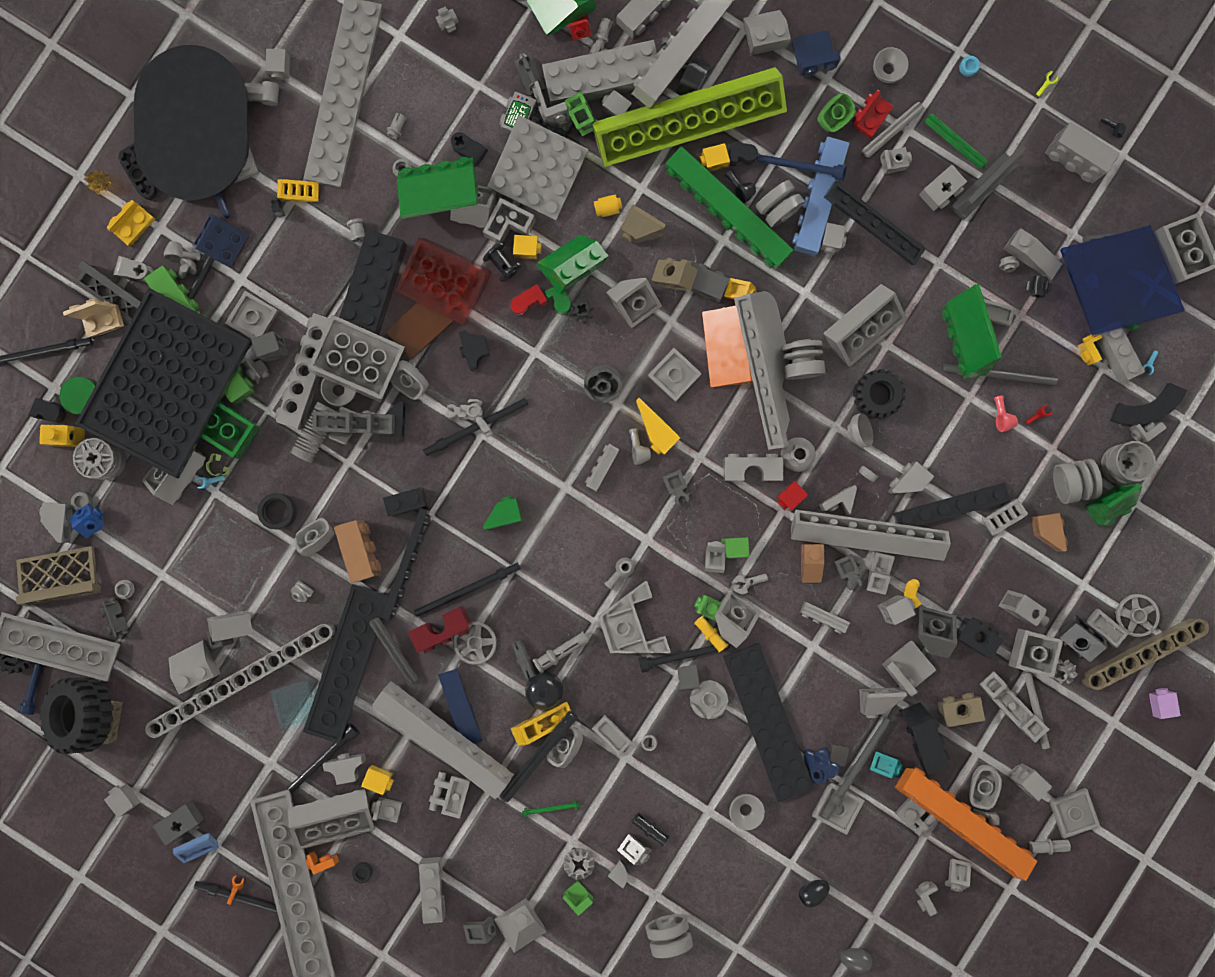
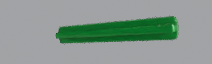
M931 113L926 118L925 123L975 166L982 169L987 164L988 160L937 116Z

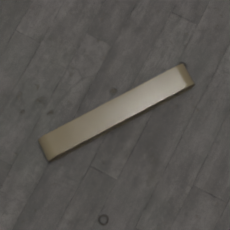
M1188 618L1086 671L1082 675V683L1088 688L1101 690L1205 636L1209 631V625L1203 619ZM1196 623L1198 624L1197 631L1194 630V625ZM1178 632L1181 633V638L1179 640H1177ZM1163 640L1164 647L1160 649V642ZM1146 649V650H1147V656H1146L1145 658H1143V655H1142V654H1143V651ZM1129 658L1130 665L1126 667L1125 662ZM1112 667L1113 674L1109 676L1108 670ZM1093 676H1096V683L1092 685L1091 679Z

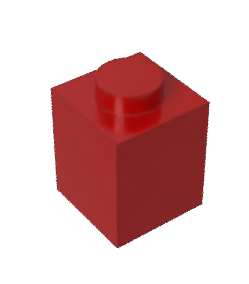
M792 481L776 496L778 499L777 504L784 511L786 509L792 511L808 494L796 481Z

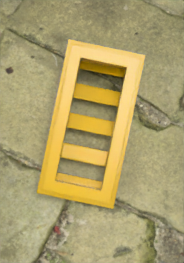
M278 179L277 198L281 202H319V183ZM285 187H288L287 194H285ZM293 187H296V195H293ZM301 187H304V196H301ZM309 187H312V197L309 196Z

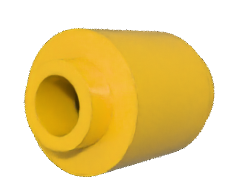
M616 194L598 198V201H594L597 217L619 214V209H623L620 197L616 198Z

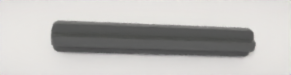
M378 617L370 621V626L410 685L414 684L418 680V676Z

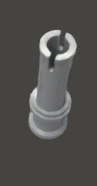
M582 631L553 651L547 650V653L540 658H534L533 662L542 674L544 670L552 665L556 666L559 663L558 660L586 644L589 640Z

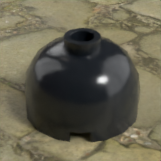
M544 671L542 674L539 672L527 681L525 697L528 703L535 709L541 711L550 710L561 701L563 685L555 674Z

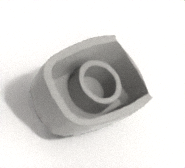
M405 360L398 362L390 380V383L397 390L413 400L419 399L429 385L418 369Z
M319 518L296 533V549L298 553L304 557H310L324 548L335 535L329 522L324 518Z
M571 726L546 756L548 762L558 768H566L572 762L583 741V735L578 728Z
M980 765L973 773L969 799L974 807L988 810L995 805L1000 794L1002 779L994 767Z

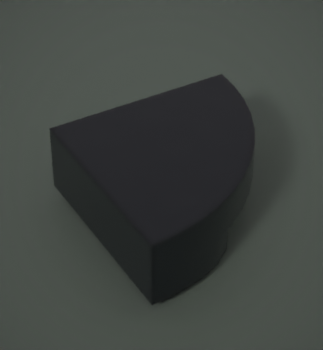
M278 198L272 199L271 203L273 205L271 208L273 213L279 218L285 216L280 200Z

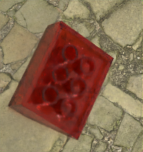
M418 238L396 291L465 325L484 291L492 271L426 238Z

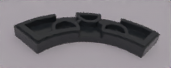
M1167 383L1162 393L1148 404L1130 406L1117 403L1110 421L1122 425H1143L1155 422L1170 414L1181 403L1187 390L1172 383Z

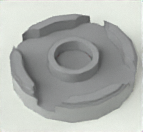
M701 681L699 683L700 688L692 689L691 707L702 718H717L727 709L728 694L724 687L716 681Z

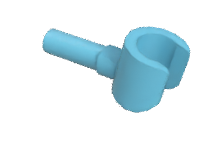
M1154 351L1147 363L1142 365L1144 369L1146 366L1148 367L1146 375H1151L1154 372L1152 365L1159 353L1158 351Z
M222 475L209 479L198 477L196 481L203 480L204 484L197 488L206 489L214 482L225 480V476Z

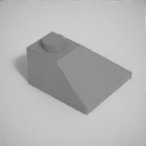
M646 278L621 281L606 292L631 328L662 307Z
M732 590L728 591L715 613V618L721 637L737 648L748 637L761 612Z
M898 687L859 689L860 712L866 715L867 718H877L878 714H885L907 697V692Z
M527 898L494 918V922L514 953L547 932Z

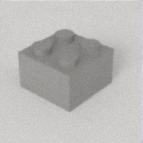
M1017 629L1008 666L1054 678L1063 640Z

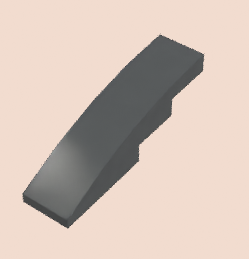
M313 411L312 431L394 434L395 415Z

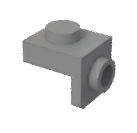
M718 541L708 542L705 555V571L724 573L725 544Z
M932 881L923 882L918 886L919 888L915 889L920 899L917 903L922 912L926 911L932 916L937 911L928 895L937 891L938 888Z

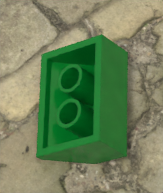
M579 235L537 262L536 265L558 293L561 294L603 266L608 255L596 240Z

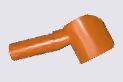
M237 875L232 878L233 888L226 904H232L237 891L244 886V878L239 884L235 883Z

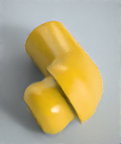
M912 579L906 583L904 596L908 599L910 598L915 608L922 604L916 596L920 583L918 580Z

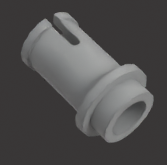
M395 113L390 127L387 128V135L393 139L400 137V132L407 118L402 114L399 116V113Z

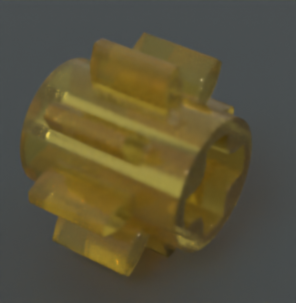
M97 168L95 172L88 171L87 178H84L88 182L86 188L90 191L94 190L97 194L100 191L107 192V187L111 184L106 179L109 175L105 172L101 173Z

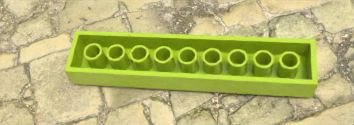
M774 67L653 104L651 108L645 106L592 122L600 158L604 167L787 112L783 77L777 68Z

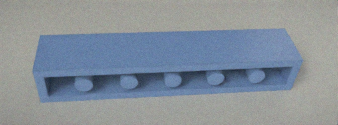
M827 137L825 142L820 143L818 153L821 155L819 161L816 160L815 164L834 167V165L837 166L838 164L843 165L849 142ZM816 172L814 179H810L807 188L810 190L809 197L805 196V204L802 206L805 208L804 215L800 214L797 223L800 229L798 233L795 232L792 244H795L794 251L812 256L817 255L832 203L824 198L833 182L836 181L832 175Z

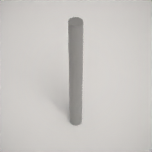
M1025 672L1023 674L1033 714L1044 723L1032 673ZM1045 733L1040 738L1042 749L1050 748L1047 733Z

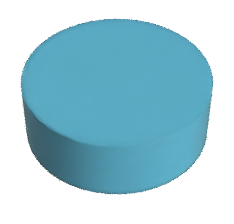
M967 56L960 63V72L967 77L974 76L980 68V62L974 56Z

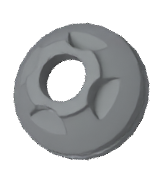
M887 47L882 49L876 55L873 63V71L876 77L885 83H895L902 79L909 66L907 56L898 48ZM886 64L891 65L894 69L893 73H885L883 66Z
M325 378L322 380L321 394L329 404L344 406L355 397L356 392L344 387L343 395H335L333 388L339 384Z
M864 413L854 415L847 426L848 437L862 448L870 447L873 444V429L870 420Z
M793 438L788 440L787 447L781 449V457H783V464L787 469L793 472H803L813 465L816 452L814 446L808 440ZM798 448L805 451V457L802 460H798L794 456V452Z
M741 794L731 802L729 815L732 823L739 829L752 830L762 823L765 810L759 798L751 794ZM744 804L751 806V812L748 815H743L740 812V808Z

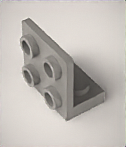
M913 641L906 643L882 663L883 667L901 689L911 697L917 693L915 687L936 671Z

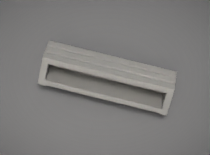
M611 444L605 445L603 449L604 454L599 456L597 466H594L591 471V477L588 476L585 481L587 483L586 486L596 492L619 452V449Z
M805 601L800 610L803 617L807 619L811 617L818 624L820 622L824 623V627L829 629L832 627L839 634L842 632L846 633L850 622Z

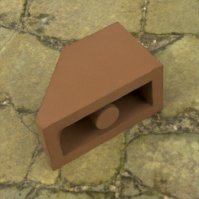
M801 544L802 583H821L824 569V544Z

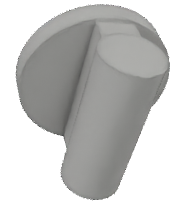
M182 258L180 260L179 278L184 279L188 272L193 275L197 273V266L191 259Z
M300 580L291 589L292 598L297 602H306L315 592Z

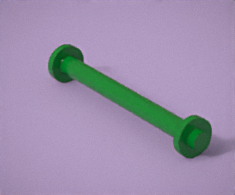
M574 800V803L531 810L524 808L522 814L523 816L525 815V818H528V815L569 808L577 810L579 802Z

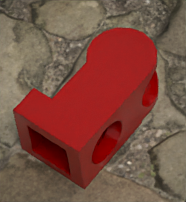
M538 284L515 297L511 301L510 307L515 315L523 316L531 307L538 303L543 307L548 304V301Z

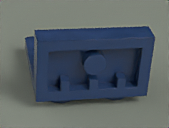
M210 213L192 246L225 266L231 267L248 235Z

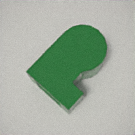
M554 287L545 291L548 301L554 299L555 311L558 314L566 315L570 312L571 303L566 291L559 294Z

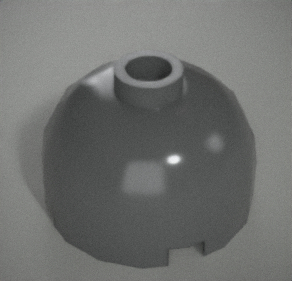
M600 363L588 370L584 378V391L593 401L597 399L601 400L602 403H607L615 400L621 393L622 378L615 367Z

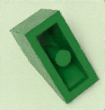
M512 496L501 498L502 502L495 505L483 525V529L488 530L523 521L518 500L516 498L513 499Z

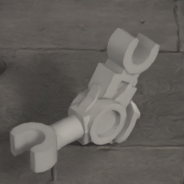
M469 399V405H460V407H456L453 404L447 405L448 410H454L453 414H447L448 420H455L457 418L460 420L470 419L478 424L486 438L493 434L483 419L482 401Z

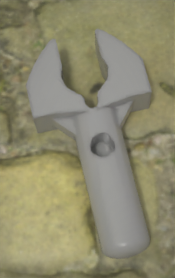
M743 574L737 575L731 584L739 581L745 584L742 588L733 591L739 594L748 593L747 589L749 586L768 581L767 574H761L746 579L743 577Z

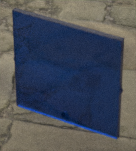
M1151 225L1060 249L1092 336L1135 324L1140 325L1143 322L1185 311Z

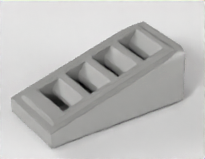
M1012 499L983 518L982 521L993 536L1021 520L1028 513L1019 499ZM1012 506H1013V507L1015 508V510L1017 511V513H1018L1017 515H1016V513L1014 512V510L1012 509ZM1007 510L1012 518L1009 519L1004 511ZM1000 514L1005 523L1002 524L997 515ZM990 519H994V521L998 525L997 528H995Z

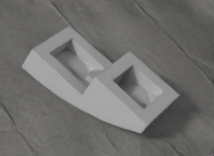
M878 551L874 552L866 590L886 595L891 578L890 572L895 558L894 555Z

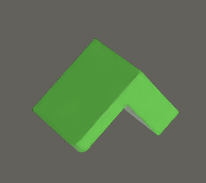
M748 537L721 539V543H725L726 558L749 557Z
M576 881L563 893V899L578 916L593 903V896L580 881Z

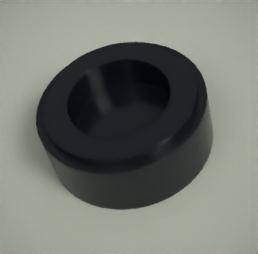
M366 862L358 863L352 871L353 879L358 883H366L373 874L371 865Z

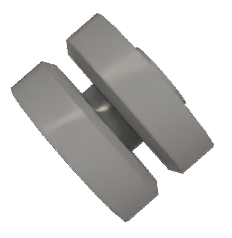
M790 180L775 187L755 206L761 215L769 213L766 217V222L771 228L786 221L805 204V200L800 194L792 195L795 187Z
M671 914L652 920L645 926L648 939L652 940L650 948L652 956L655 958L678 956L693 947L691 933L687 932L689 925L686 915Z

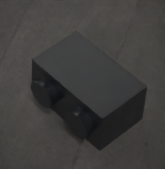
M420 487L383 498L388 517L428 507L424 489Z

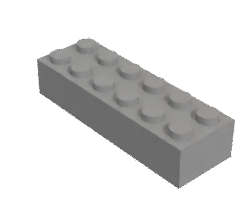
M654 40L542 64L550 106L563 103L566 99L581 91L586 101L604 98L607 93L611 94L613 90L619 94L634 91L636 87L633 84L640 75L644 77L646 75L644 70L649 63L657 61L655 58L657 51Z

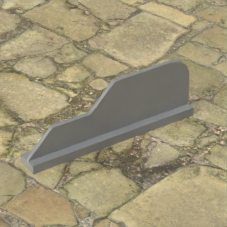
M767 291L735 297V305L768 450L787 447L786 431L790 418L782 385L785 378L784 366L788 365L790 360L783 359V355L788 354V352H782V346L786 345L778 305L774 297Z

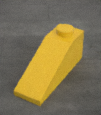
M638 398L636 404L649 441L652 444L651 448L658 455L660 453L665 455L680 437Z
M564 702L510 728L518 746L528 745L552 732L566 713L571 711L568 702Z

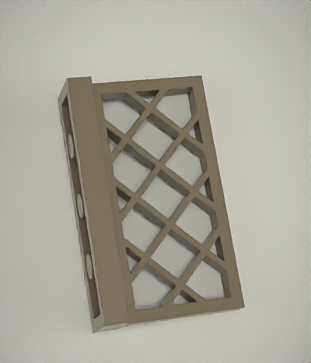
M92 546L16 560L19 588L16 604L31 606L101 593V585L97 584L95 551ZM88 552L89 559L83 564L78 558L82 553ZM64 556H69L72 560L65 568L59 562ZM49 559L53 564L46 571L40 566L45 560ZM75 562L82 566L76 575L69 571ZM25 563L34 565L29 574L24 572L23 564ZM56 566L63 569V572L57 579L51 575ZM38 569L44 573L39 582L32 578ZM85 570L90 572L91 581L84 582L80 579ZM68 573L73 577V580L69 585H64L61 580ZM50 577L55 582L50 588L46 589L42 584ZM29 580L36 584L31 592H25V585Z

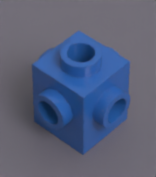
M87 503L70 517L72 528L87 539L105 524L104 514L98 507L93 508Z

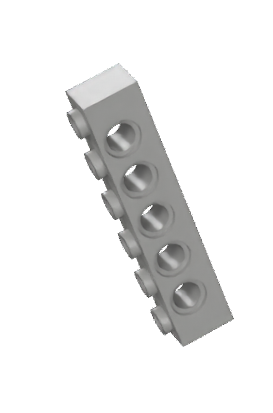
M313 313L312 317L308 319L306 326L308 330L301 339L300 346L302 347L300 353L296 354L294 370L288 376L289 385L283 391L282 405L275 414L277 423L303 430L321 376L311 372L307 376H303L302 371L311 362L312 358L308 356L309 351L312 349L316 350L321 338L315 340V334L321 331L323 335L330 318ZM302 385L303 392L297 395L296 388ZM296 403L297 410L291 413L290 406Z

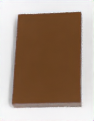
M427 293L385 332L395 343L404 346V353L413 360L453 323V320Z

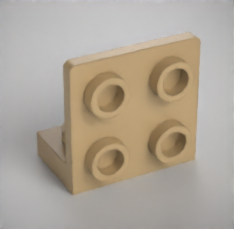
M89 299L86 301V304L70 306L69 310L63 312V315L66 317L82 319L87 338H94L124 327L119 306L109 303V301Z

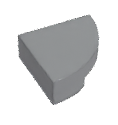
M619 860L609 872L608 877L624 888L627 881V871L624 863Z

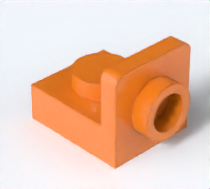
M312 851L306 856L307 867L309 870H312L313 875L333 867L339 862L337 854L330 856L329 853L317 858L315 851Z

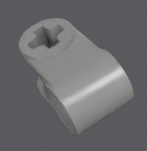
M118 256L113 275L127 280L147 283L144 278L154 270L142 262Z

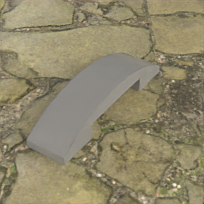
M994 671L979 684L994 703L1033 742L1036 743L1050 730L1007 687V684Z

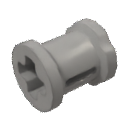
M362 218L352 219L346 223L351 230V242L357 243L364 240L365 232Z

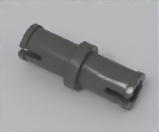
M523 640L512 643L511 646L517 657L516 662L520 665L525 680L535 676L536 673L530 661L531 656L527 654Z

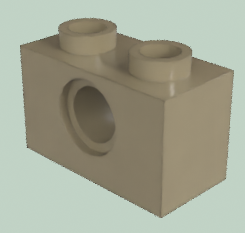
M667 258V260L658 259L651 281L663 288L691 291L698 269L693 267L692 263L688 260L681 259L679 262L672 258Z
M974 693L962 694L960 698L948 696L944 697L943 701H938L941 723L945 727L985 721L981 697L974 695ZM963 704L964 711L958 714L957 708Z

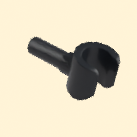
M1102 117L1100 121L1114 129L1113 136L1122 138L1126 125L1123 123L1116 124Z

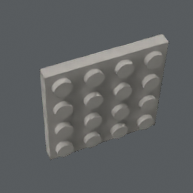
M519 115L487 187L557 220L589 149Z

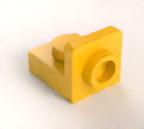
M730 278L724 296L734 300L735 297L757 293L751 282Z

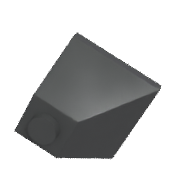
M919 606L918 638L930 654L949 659L957 645L956 615Z

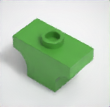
M582 91L566 99L565 103L568 112L581 135L584 136L593 131L592 122H596V119Z

